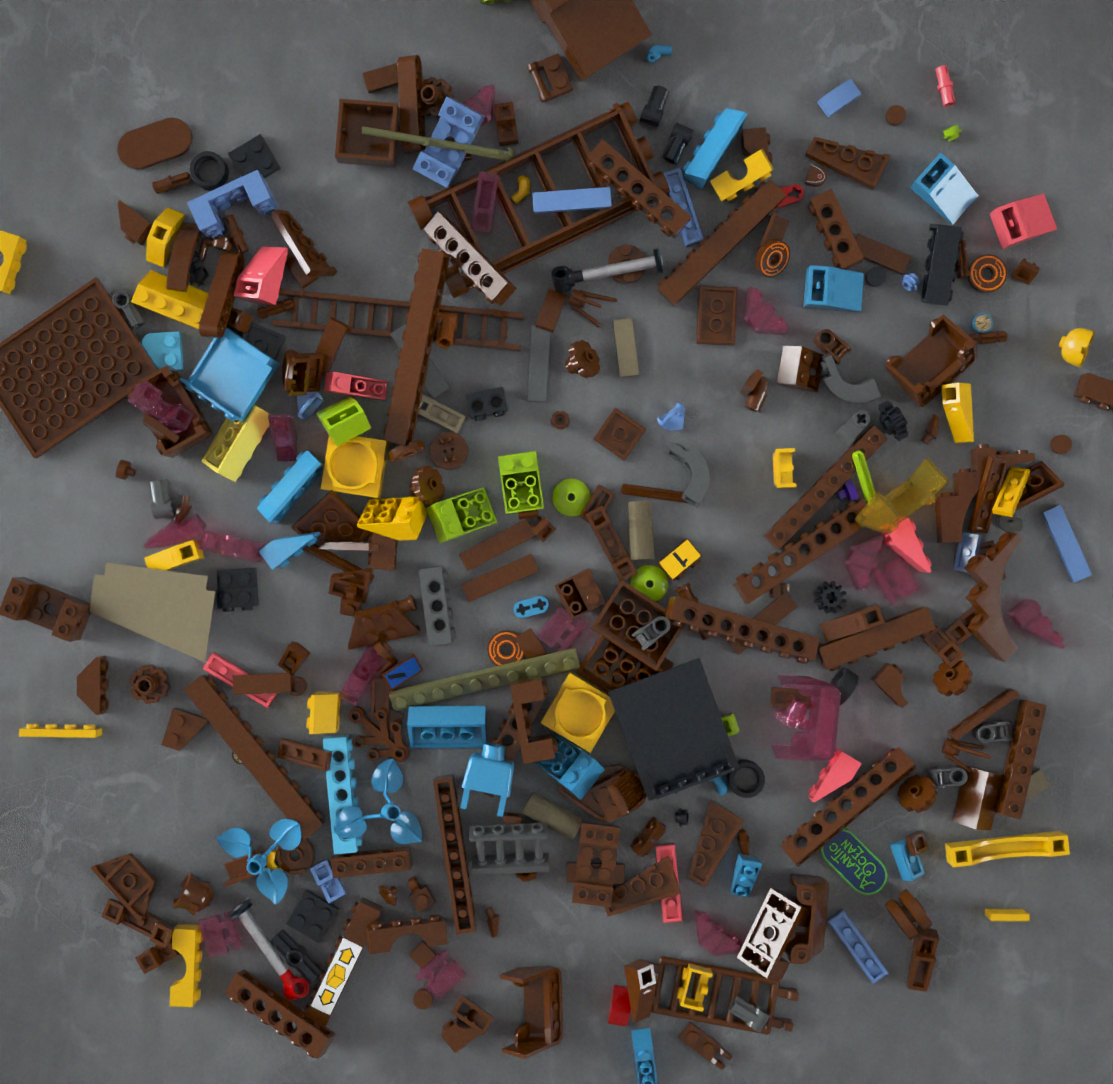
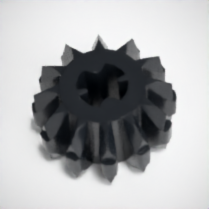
M825 581L823 582L824 588L820 585L817 586L820 593L814 592L813 595L819 596V599H815L814 603L821 602L818 609L822 610L825 607V613H829L830 609L833 613H837L836 606L839 609H843L840 602L847 601L841 597L846 595V591L839 592L843 586H836L835 581H831L830 586ZM831 592V595L834 596V599L830 600L829 603V599H827L826 596L827 594L830 595Z

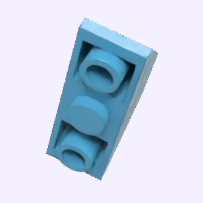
M744 854L738 855L734 867L730 894L739 897L750 896L762 866L758 857Z

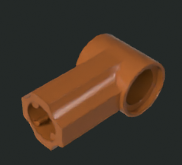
M439 312L436 345L443 349L453 346L454 333L458 327V313Z

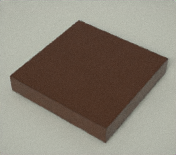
M614 408L593 440L625 461L646 429L617 408Z

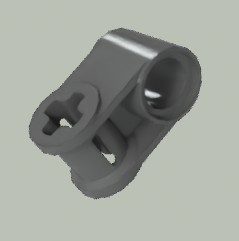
M864 410L854 412L834 434L847 446H850L869 424L870 415ZM862 415V421L864 423H857L856 421L858 420V418L856 416L859 417Z
M657 617L633 633L632 636L637 638L642 645L641 649L644 651L655 643L658 638L668 632L670 622L666 617ZM656 622L664 624V631L656 629Z
M1010 720L980 723L972 729L973 737L984 743L1013 740L1009 730ZM986 729V735L981 737V731Z
M957 765L927 768V771L930 773V779L936 785L935 789L960 786L967 781V773ZM960 771V778L953 780V773Z

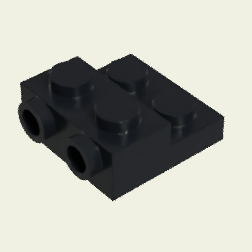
M256 568L217 570V609L222 608L223 612H232L235 607H241L242 611L253 610V606L259 605Z

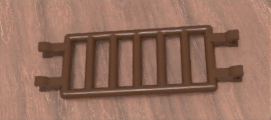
M661 956L658 964L651 963L654 967V973H656L652 1013L766 1035L770 1034L772 1027L792 1032L793 1023H791V1019L774 1017L777 996L798 1001L799 993L794 988L779 987L780 980L767 979L761 974ZM689 963L711 968L712 973L715 974L707 1015L696 1013V1010L690 1008L689 1011L677 1010L679 1001L677 991L679 986L681 987L683 969L688 968ZM666 965L677 967L669 1008L658 1006ZM695 973L694 984L691 994V998L693 999L695 997L700 977L699 973ZM722 975L734 977L726 1019L715 1017ZM741 979L753 981L749 1003L754 1006L757 1003L760 982L771 984L767 1012L771 1016L761 1032H757L749 1027L746 1021H735V1015L729 1012L731 1002L739 994Z

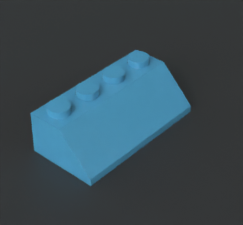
M725 108L723 113L719 112L713 121L715 126L713 129L709 128L703 137L705 139L703 145L696 147L693 152L694 159L692 162L688 160L682 170L685 172L683 176L685 180L703 190L743 127L748 115L747 113Z
M302 451L297 456V462L294 466H289L283 473L285 476L282 480H277L272 485V491L269 495H264L258 502L260 505L257 509L268 522L279 524L323 472L324 462L311 451Z
M409 706L407 728L410 748H483L484 743H487L486 706Z

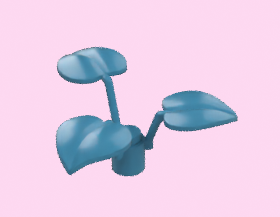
M388 759L375 769L371 780L373 789L378 792L383 791L388 804L382 807L380 814L363 816L361 809L358 807H345L339 813L334 826V832L343 838H357L367 830L365 819L385 818L395 821L390 826V835L395 842L400 844L422 842V830L417 817L409 811L401 812L398 806L393 805V801L387 794V792H397L403 784L401 770L394 759Z
M282 819L274 823L269 834L276 842L264 855L256 854L253 857L252 847L249 846L251 836L245 829L234 827L216 838L217 842L231 856L238 858L249 853L246 866L247 871L252 875L259 874L256 880L259 891L275 905L278 904L287 891L288 878L281 869L277 868L271 871L270 868H264L267 864L266 857L278 844L284 850L295 849L300 844L302 838L300 824L293 819Z

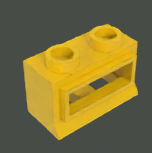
M795 448L775 449L773 453L774 486L777 489L797 487L796 483H793L794 466L792 465V452H795Z
M689 963L688 968L683 969L681 978L684 980L683 987L679 986L677 991L680 1006L703 1012L704 995L708 993V980L713 975L711 968ZM692 972L700 974L694 999L686 997Z

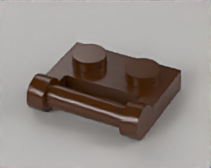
M559 53L541 61L530 63L527 66L540 93L539 98L542 103L573 91ZM540 69H544L552 88L550 92L546 90L539 73Z

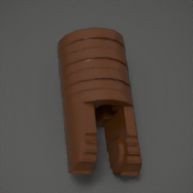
M765 376L760 378L754 390L750 392L744 406L745 408L754 412H761L769 386V381Z

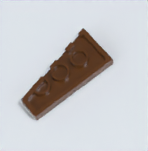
M818 137L813 138L805 154L806 157L871 190L875 188L891 156L888 154H876L872 150L856 149L855 146L839 145L838 142Z
M274 210L270 214L306 275L334 276L337 273L334 266L330 268L325 262L327 260L326 256L323 253L319 254L313 247L315 243L312 239L302 234L303 228L289 211Z
M712 800L709 804L688 876L704 887L707 885L744 822L742 818Z
M669 855L613 890L611 908L605 907L607 916L681 894Z

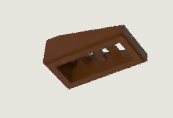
M232 308L227 327L247 333L253 316L242 310Z

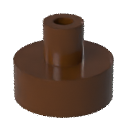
M121 460L116 469V478L126 480L128 476H135L136 469L131 468V462Z

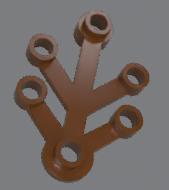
M355 706L350 710L349 719L354 723L359 722L374 735L373 737L356 736L352 742L354 747L361 748L363 745L384 744L389 749L378 750L377 748H371L367 752L368 759L374 761L378 757H392L397 762L407 760L410 751L408 746L403 744V724L401 721L396 720L390 725V730L394 733L395 737L394 742L389 738L387 709L380 708L375 714L379 720L380 729L365 717L366 713L362 707ZM379 712H383L385 717H381ZM353 713H357L359 718H355ZM394 724L399 726L398 730L394 728ZM356 739L361 740L362 744H358ZM397 750L402 752V756L397 754ZM371 752H375L376 757H373Z

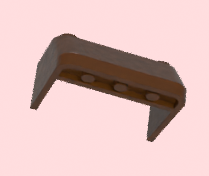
M553 966L518 967L500 974L501 979L513 981L517 987H524L525 1023L518 1026L515 1031V1043L502 1048V1053L527 1059L558 1045L563 1037L562 980L560 969Z

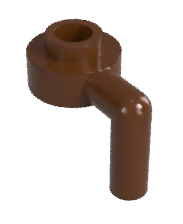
M218 236V239L203 238L199 249L201 261H205L209 246L230 252L232 244L229 243V239Z
M379 641L373 647L385 661L387 660L377 670L381 676V674L391 669L397 663V658L390 653L392 648L386 642L382 643Z

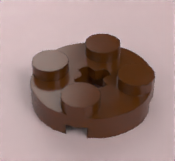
M623 244L612 251L609 256L608 265L623 262L624 260L628 261L645 257L637 247ZM645 270L611 277L621 284L634 283L643 276Z

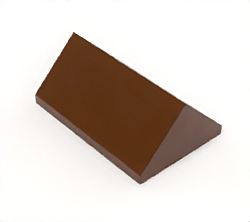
M1043 461L1027 468L1030 469V476L1016 510L1064 486V483Z
M967 766L972 772L969 773L965 770L968 776L967 781L960 785L952 821L976 830L991 831L1004 774Z

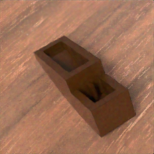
M917 926L918 935L914 938L907 988L927 992L936 962L935 952L939 936L935 929L927 928L923 930Z

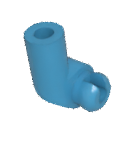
M653 45L647 51L645 58L649 63H654L661 55L671 56L672 46Z
M723 775L708 780L715 783L716 792L719 795H724L728 791V784Z

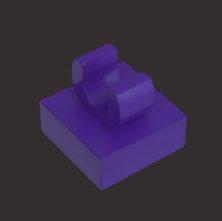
M852 480L846 481L842 485L843 489L835 492L838 499L847 497L848 501L859 498Z

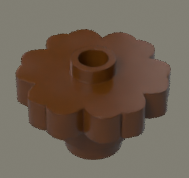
M430 77L423 81L421 99L424 102V115H432L436 118L441 117L438 114L446 97L454 98V95L450 93L452 90L451 85L444 79L437 80L434 77Z
M584 340L571 344L568 349L571 356L565 362L568 372L579 374L586 379L597 375L600 366L596 351L591 349L590 344Z
M429 465L417 469V473L413 474L409 490L414 497H418L419 501H425L426 505L440 502V498L444 496L445 487L441 483L442 476L438 470H433Z
M962 660L957 662L952 668L948 667L945 663H941L939 671L933 674V683L941 694L947 697L952 694L958 696L968 689V684L972 682L973 672L969 669V665Z
M153 664L141 666L139 671L132 674L129 681L130 685L133 686L131 694L136 700L143 699L146 704L159 702L160 697L166 696L170 688L169 683L166 682L169 677L168 674L165 673L163 668L156 669Z
M919 775L908 777L906 784H901L897 793L900 797L899 803L908 812L914 810L916 813H921L928 810L935 803L938 795L935 790V783L927 776L921 778Z

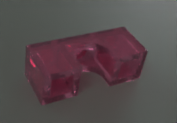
M148 381L135 386L127 400L147 415L149 414L175 434L187 429L194 416L191 411L179 403L170 404L162 400L160 396L163 392Z
M203 530L199 545L201 550L252 562H260L261 554L258 551L264 547V543L236 538L209 530Z

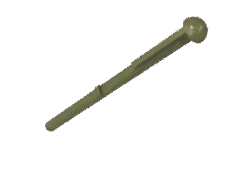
M362 126V134L422 144L428 147L434 146L463 151L468 154L506 160V163L513 160L515 156L514 151L509 147L507 151Z

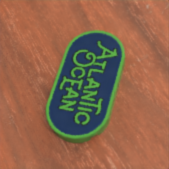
M843 829L821 848L823 858L857 892L864 895H872L884 887L887 881L885 866L851 831Z

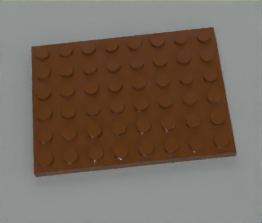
M95 277L0 343V407L33 458H39L127 398L129 393L126 388L159 369L119 309L113 304L111 296L99 278Z

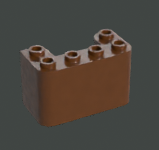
M166 365L126 389L129 393L127 397L133 405L136 404L142 407L144 410V418L149 414L180 437V442L173 446L153 432L158 444L156 448L159 453L174 458L213 435V432L190 391L184 388L186 384L179 380L182 377L178 371Z

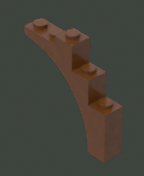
M989 444L977 445V448L971 449L972 472L971 468L959 469L958 473H953L954 496L953 492L941 493V497H935L937 543L962 542V526L965 514L972 498L980 489L989 456L1008 459V468L1019 463L1035 461V453H1028V450H1017L1016 454H1009V451H998L996 455V447L989 448Z
M1011 532L1002 534L998 539L999 541L986 551L985 556L976 554L971 557L968 564L964 567L978 583L971 588L969 594L965 597L979 613V615L971 620L967 628L995 659L1006 662L1018 649L1008 634L1000 609L1002 576L1013 550L1022 540L1017 533Z

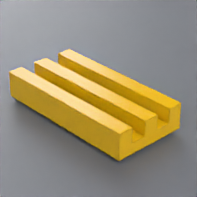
M985 909V916L991 921H1030V914L1024 909Z

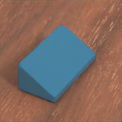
M905 839L890 845L903 881H913L925 874L919 855H910Z

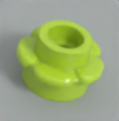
M958 124L943 130V138H948V141L960 137L959 133L962 132V129H959Z

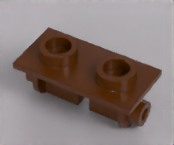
M653 816L646 823L641 833L634 838L633 843L630 845L637 855L642 857L648 855L655 846L651 841L652 838L658 842L666 832L665 829L667 827Z

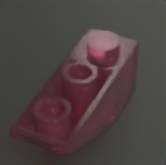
M1025 599L1007 611L1018 628L1057 648H1065L1062 643L1064 641L1062 636L1052 629V622L1047 616H1043L1037 601Z
M374 644L368 645L340 692L339 697L355 706L383 660L374 649Z

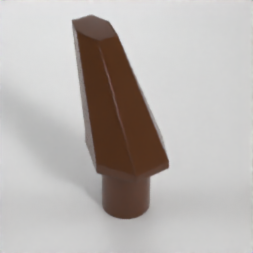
M935 414L925 430L927 434L921 439L926 445L932 439H937L939 418Z
M182 495L181 505L177 506L173 523H181L192 508V506H189L190 496Z
M740 829L737 842L742 854L749 855V836H747L745 829Z
M489 907L485 912L489 918L487 923L493 939L499 934L500 915L495 914L492 907Z

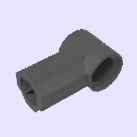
M118 291L113 295V304L119 309L132 330L142 327L146 322L136 304L131 302L133 296L124 291ZM127 297L126 304L121 305L122 298Z
M168 480L150 482L153 497L151 504L153 517L160 519L175 516L176 508L174 501L171 499Z
M739 996L733 999L729 1008V1012L746 1021V1024L757 1032L762 1031L771 1016L762 1007L754 1006Z

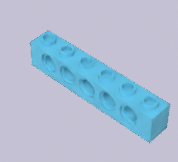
M349 734L327 736L323 738V748L332 751L330 770L326 771L333 850L334 854L354 853L362 846V835L357 838H343L334 832V826L341 809L348 806H359L358 797L354 794V789L357 788L356 777H353L352 770L355 769L354 758H351L350 753L353 750L352 739H349ZM336 751H341L344 754L343 760H338L335 757ZM338 770L345 772V779H340L337 776ZM339 790H345L348 793V797H340Z

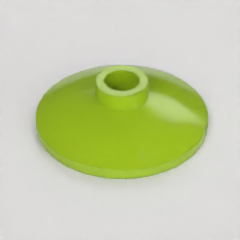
M572 478L565 479L557 484L552 495L553 504L557 511L569 517L580 515L590 499L588 487L582 481ZM569 494L575 495L573 501L568 500Z
M655 565L639 567L636 570L637 574L631 577L630 586L653 601H659L668 590L667 575L661 568ZM648 580L653 581L651 588L646 586Z

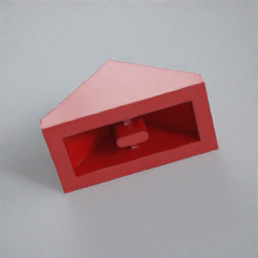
M613 985L608 1024L627 1027L631 1013L628 988Z

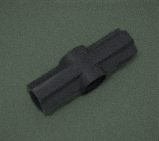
M284 929L270 941L286 958L287 964L295 968L309 984L323 971L308 956L306 949L298 945ZM292 953H298L301 959L293 958Z

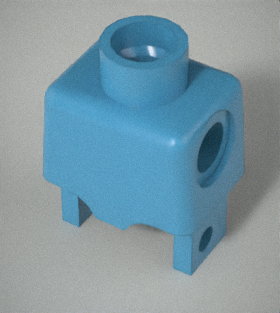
M484 743L482 754L473 753L471 755L462 783L464 792L460 808H467L471 790L500 795L497 816L503 817L506 799L511 794L514 761L505 758L507 747L494 743Z

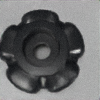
M679 808V811L675 812V822L679 823L680 827L688 825L689 813L687 809Z

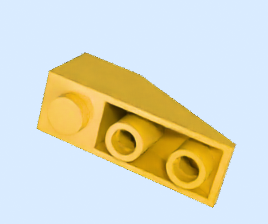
M953 383L942 385L943 407L955 443L974 442L971 384Z
M191 540L144 559L147 568L168 571L204 559L205 557L200 541Z

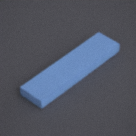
M681 168L663 173L670 189L668 196L691 216L690 222L681 231L685 247L700 243L704 238Z
M610 187L532 193L534 214L612 207Z
M1057 505L1041 512L1072 583L1091 576L1092 573L1062 506Z
M843 909L827 919L872 984L888 974V971Z

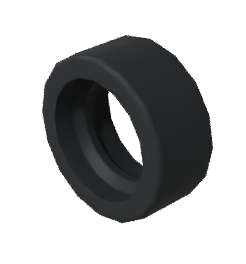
M201 152L190 163L192 179L205 190H215L225 185L228 180V166L221 156L215 152ZM208 160H214L220 166L219 176L211 182L202 180L198 173L201 164Z
M845 667L842 668L829 683L825 692V698L838 706L844 704L854 692L859 676Z
M737 761L739 768L727 774V781L731 790L742 798H751L758 795L765 784L763 770L753 761ZM742 768L753 769L757 775L756 785L749 790L740 789L735 783L737 771Z

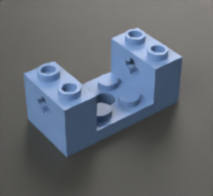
M446 97L438 114L441 117L431 138L446 140L447 137L452 136L458 143L471 145L485 115L452 97ZM426 146L425 150L420 152L413 170L448 188L452 186L467 153Z
M258 170L187 202L199 230L210 239H218V236H223V233L227 232L218 210H226L233 203L244 202L249 197L253 207L261 215H270L276 208H279L266 179Z

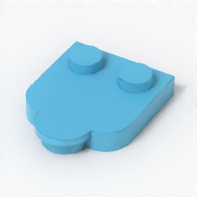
M180 331L149 333L144 336L141 344L158 369L167 365L177 371L184 370L182 334Z

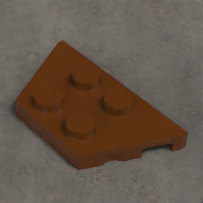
M394 603L356 611L348 641V649L377 644L379 641L386 642L420 634V627L410 622V618L405 613H402Z
M133 853L91 867L92 871L139 922L143 921L157 880Z

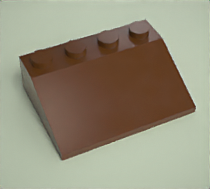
M621 580L591 629L657 671L684 626L679 628L670 625L667 633L643 651L641 649L642 645L632 634L657 617H665L667 609ZM656 622V629L664 631V624Z
M600 635L576 673L608 693L610 690L670 669L674 663L664 658L658 670L655 671Z

